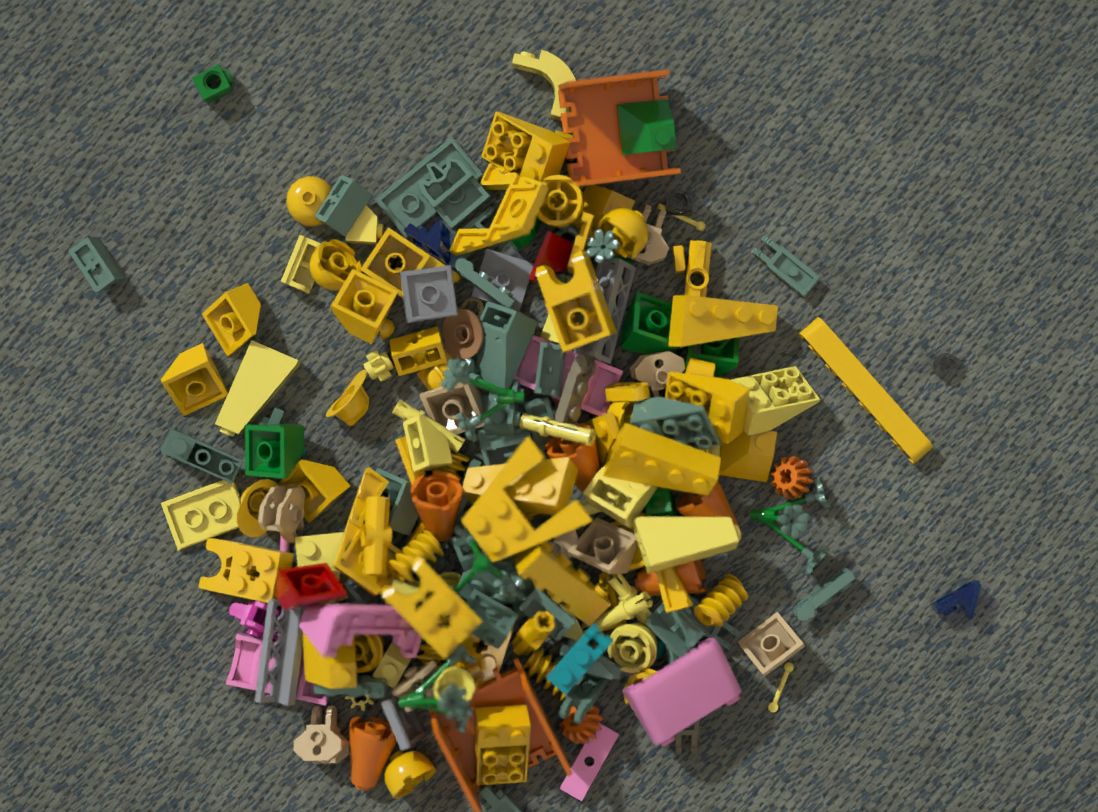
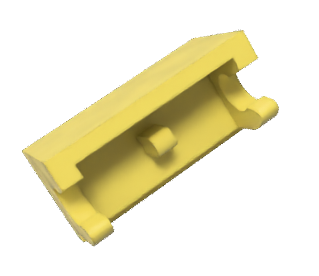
M299 235L281 280L283 284L310 294L315 282L309 270L310 258L321 243Z

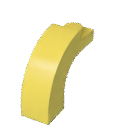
M541 50L539 59H535V55L528 52L514 53L512 68L541 75L551 83L555 92L551 119L562 121L561 113H568L570 111L569 108H560L558 85L568 81H576L569 67L560 58L544 50Z

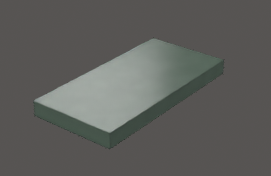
M453 137L375 199L406 239L438 214L424 197L417 182L422 179L426 181L431 180L426 164L435 162L444 170L446 168V159L449 157L460 160L477 181L483 177V173Z

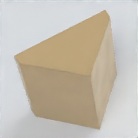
M458 382L454 391H447L446 388L439 387L419 395L428 417L454 434L466 431H462L458 423L460 421L457 419L456 414L462 413L464 417L471 419L477 414L480 416L484 413L481 393L474 385L469 383L465 385ZM485 419L482 420L483 423L477 426L476 428L484 426Z
M596 518L568 550V554L609 574L628 573L638 543L635 534Z
M778 612L738 641L740 647L764 677L805 647L804 643Z

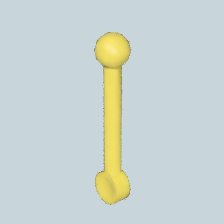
M658 204V210H664L666 213L695 226L698 231L705 229L704 222L694 221L662 204Z
M787 662L784 665L785 672L773 702L768 705L770 712L778 710V700L789 673L794 669V665L791 662Z

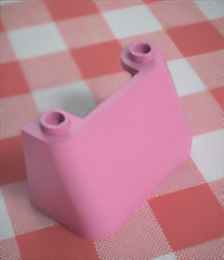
M316 604L308 606L304 610L299 624L301 630L323 657H335L337 653L335 650L340 645H351L353 634H391L393 636L392 641L396 646H400V653L405 658H416L422 638L393 606Z
M706 638L697 644L699 649L693 648L689 650V653L650 677L642 679V683L631 684L622 690L653 744L657 745L660 743L662 746L671 743L675 740L674 735L723 704L726 703L729 706L740 699L739 694L742 690L716 638Z

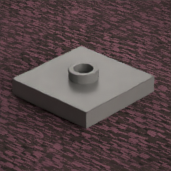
M486 249L480 271H483L493 279L491 284L499 289L503 286L513 294L511 298L515 302L510 309L520 312L534 263ZM474 287L471 297L498 304L477 287Z
M451 265L400 272L407 323L458 316Z
M394 695L381 703L401 751L410 748L425 736L415 709L406 712L404 708H400L399 699Z

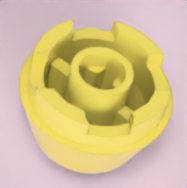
M635 622L619 626L612 632L610 637L613 639V642L608 647V654L610 659L613 657L616 663L622 666L620 668L622 671L638 673L642 669H648L654 663L657 655V637L647 625Z

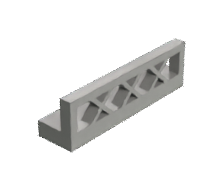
M605 257L603 263L597 264L595 274L617 333L575 349L574 354H584L589 358L611 364L636 267L619 258L607 259ZM625 269L626 272L624 275V279L622 281L623 270ZM618 295V302H617V305H616L615 300H616V296ZM605 344V352L604 355H602L603 346Z
M268 599L255 702H277L291 706L295 705L303 648V631L299 624L302 614L307 607L294 610H284L282 607L281 615L276 619V608L281 606L278 599ZM277 631L278 638L273 645L272 638L275 632ZM274 657V666L270 670L269 661ZM271 683L270 695L265 696L266 686Z

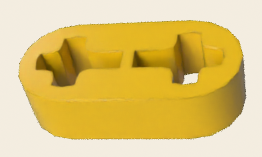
M619 382L604 387L607 401H640L650 397L647 382Z

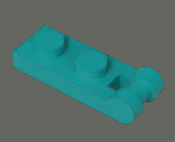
M595 623L587 629L546 676L565 695L613 642L609 635L605 636L599 631L600 627ZM591 638L598 643L595 649L587 644Z

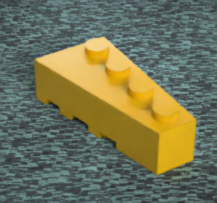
M674 295L668 346L683 347L776 331L778 306L689 295Z
M624 423L607 454L603 477L708 496L718 480L721 457Z
M570 457L541 460L504 489L521 511L556 515L569 505L578 469ZM505 464L467 469L462 488L463 495L470 503L475 504Z
M548 540L512 555L518 573L522 578L526 580L529 577L533 585L540 591L546 588V592L558 604L564 601L565 608L588 626H591L611 605L607 597L608 591L601 584L597 583L594 585L589 581L590 576L583 569L579 568L576 570L571 565L572 561L564 553L561 552L558 555L552 550L554 547Z

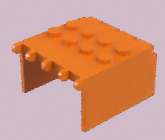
M669 70L568 81L558 85L560 108H569L570 111L568 113H561L563 134L572 133L573 138H566L570 142L566 159H576V163L567 164L568 176L576 183V186L681 173L680 168L668 169L666 152L675 150L622 155L617 104L664 99L669 101L668 95L659 96L658 79H664L667 75H670Z
M519 658L513 660L516 668L500 674L498 668L493 669L495 678L479 686L474 680L475 692L471 698L470 705L472 714L471 717H467L468 722L464 734L458 732L456 719H449L446 714L428 710L431 716L434 735L474 812H482L478 796L479 788L482 785L476 786L475 708L527 705L531 725L528 768L539 763L537 756L540 754L543 760L557 755L567 776L573 775L566 753Z

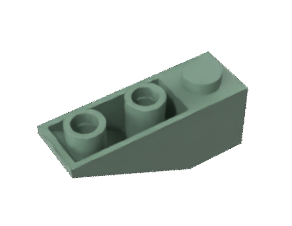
M172 427L161 448L163 454L229 483H233L243 460Z

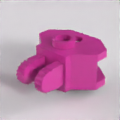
M249 601L248 605L239 602L231 604L229 609L230 615L240 621V625L248 629L247 634L259 639L264 635L268 603ZM276 609L275 617L277 619L281 615V611ZM275 633L272 640L277 641L278 634Z

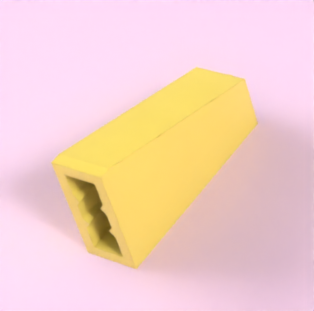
M251 340L215 424L221 426L220 432L234 437L235 433L242 435L245 431V425L251 424L299 367L301 361Z
M731 517L634 518L632 525L648 574L735 550L741 539L740 530L737 525H733Z

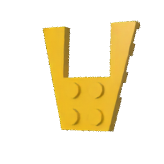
M488 164L480 185L485 190H507L490 229H459L449 251L455 256H459L529 234V231L534 226L538 211L545 201L549 188L536 180L521 177L517 173H511L504 168H497L493 164Z
M530 436L524 440L461 520L492 562L592 521V518L576 499L535 530L504 488L545 458Z
M368 467L364 471L332 567L374 596L395 577L391 574L388 567H386V576L362 575L364 547L361 546L360 535L365 520L366 497L381 496L389 483L387 479ZM422 520L405 545L406 547H409L410 541L416 540L418 534H423V531L426 530ZM392 544L387 549V562L394 560V555L397 553H401V550Z
M640 513L638 517H647L646 513ZM619 521L611 523L634 534L632 527L629 528ZM638 545L629 571L645 567ZM674 567L656 571L666 613L693 606ZM602 570V573L599 574V584H602L608 591L607 597L611 604L604 611L606 612L618 606L620 601L618 599L619 595L606 581L608 576L611 578L613 576ZM626 619L602 630L601 632L612 630L622 625H626Z

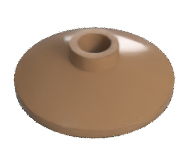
M457 309L458 316L445 318L442 325V336L445 339L444 346L452 356L459 359H467L475 356L481 349L484 332L479 318L472 311Z

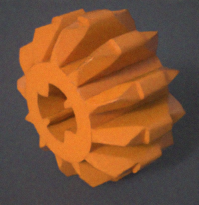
M792 456L790 458L783 457L781 458V463L774 464L776 472L769 474L775 477V480L770 483L773 487H777L775 493L783 495L786 499H792L793 497L801 498L802 492L807 493L810 491L807 484L814 482L809 478L813 470L807 468V461Z
M593 705L589 712H586L582 723L579 724L574 721L577 708L572 706L567 718L559 724L564 729L562 735L573 743L589 744L590 738L597 739L596 731L603 730L599 726V723L603 720L601 715H599L600 709Z

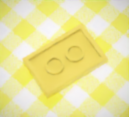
M221 480L161 503L178 550L239 528L236 515L241 504V497L235 481L229 483Z

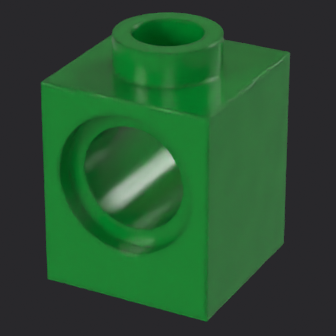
M219 64L192 77L206 104L234 91L231 84L235 82L229 70L223 71ZM213 79H221V85L218 88H210V82Z
M656 489L646 504L647 517H677L675 497L670 489Z

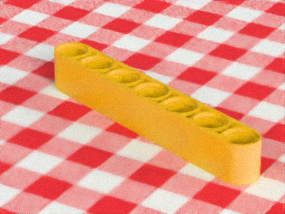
M817 317L799 333L800 338H805L810 344L808 347L818 358L821 357L826 362L825 366L830 372L843 381L842 385L846 390L859 399L858 403L868 414L871 413L875 417V422L884 433L888 432L893 438L892 442L900 451L906 452L910 457L908 460L911 463L915 464L933 448L928 438L822 319Z

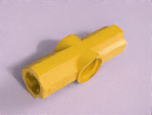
M698 240L690 241L684 295L706 297L712 243ZM694 273L700 274L703 277V284L700 286L693 285L690 281V276Z
M380 496L366 497L365 524L362 526L360 535L361 546L364 547L362 575L386 576L387 549L392 541V529L389 526L390 498Z
M538 611L533 618L530 617L513 638V652L518 656H528L533 650L536 651L554 629V616L548 611Z

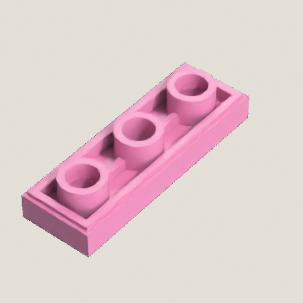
M599 723V726L603 730L596 731L597 739L590 738L589 744H584L571 766L573 775H566L559 787L580 801L583 800L619 736L618 732L602 723ZM586 757H592L594 762L591 765L584 762Z

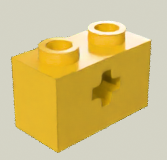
M438 326L389 340L391 355L398 376L447 363L445 347Z

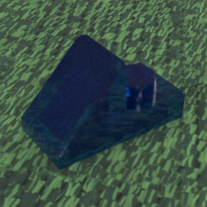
M441 219L429 231L423 226L417 228L411 223L404 229V232L415 245L447 265L451 261L449 251L450 232Z
M972 580L930 605L936 614L940 615L943 613L945 616L957 610L956 605L959 604L966 618L972 620L981 584L978 580Z

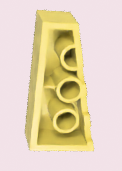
M344 532L295 537L298 567L328 563L342 585L343 574L332 566ZM339 599L320 604H339Z

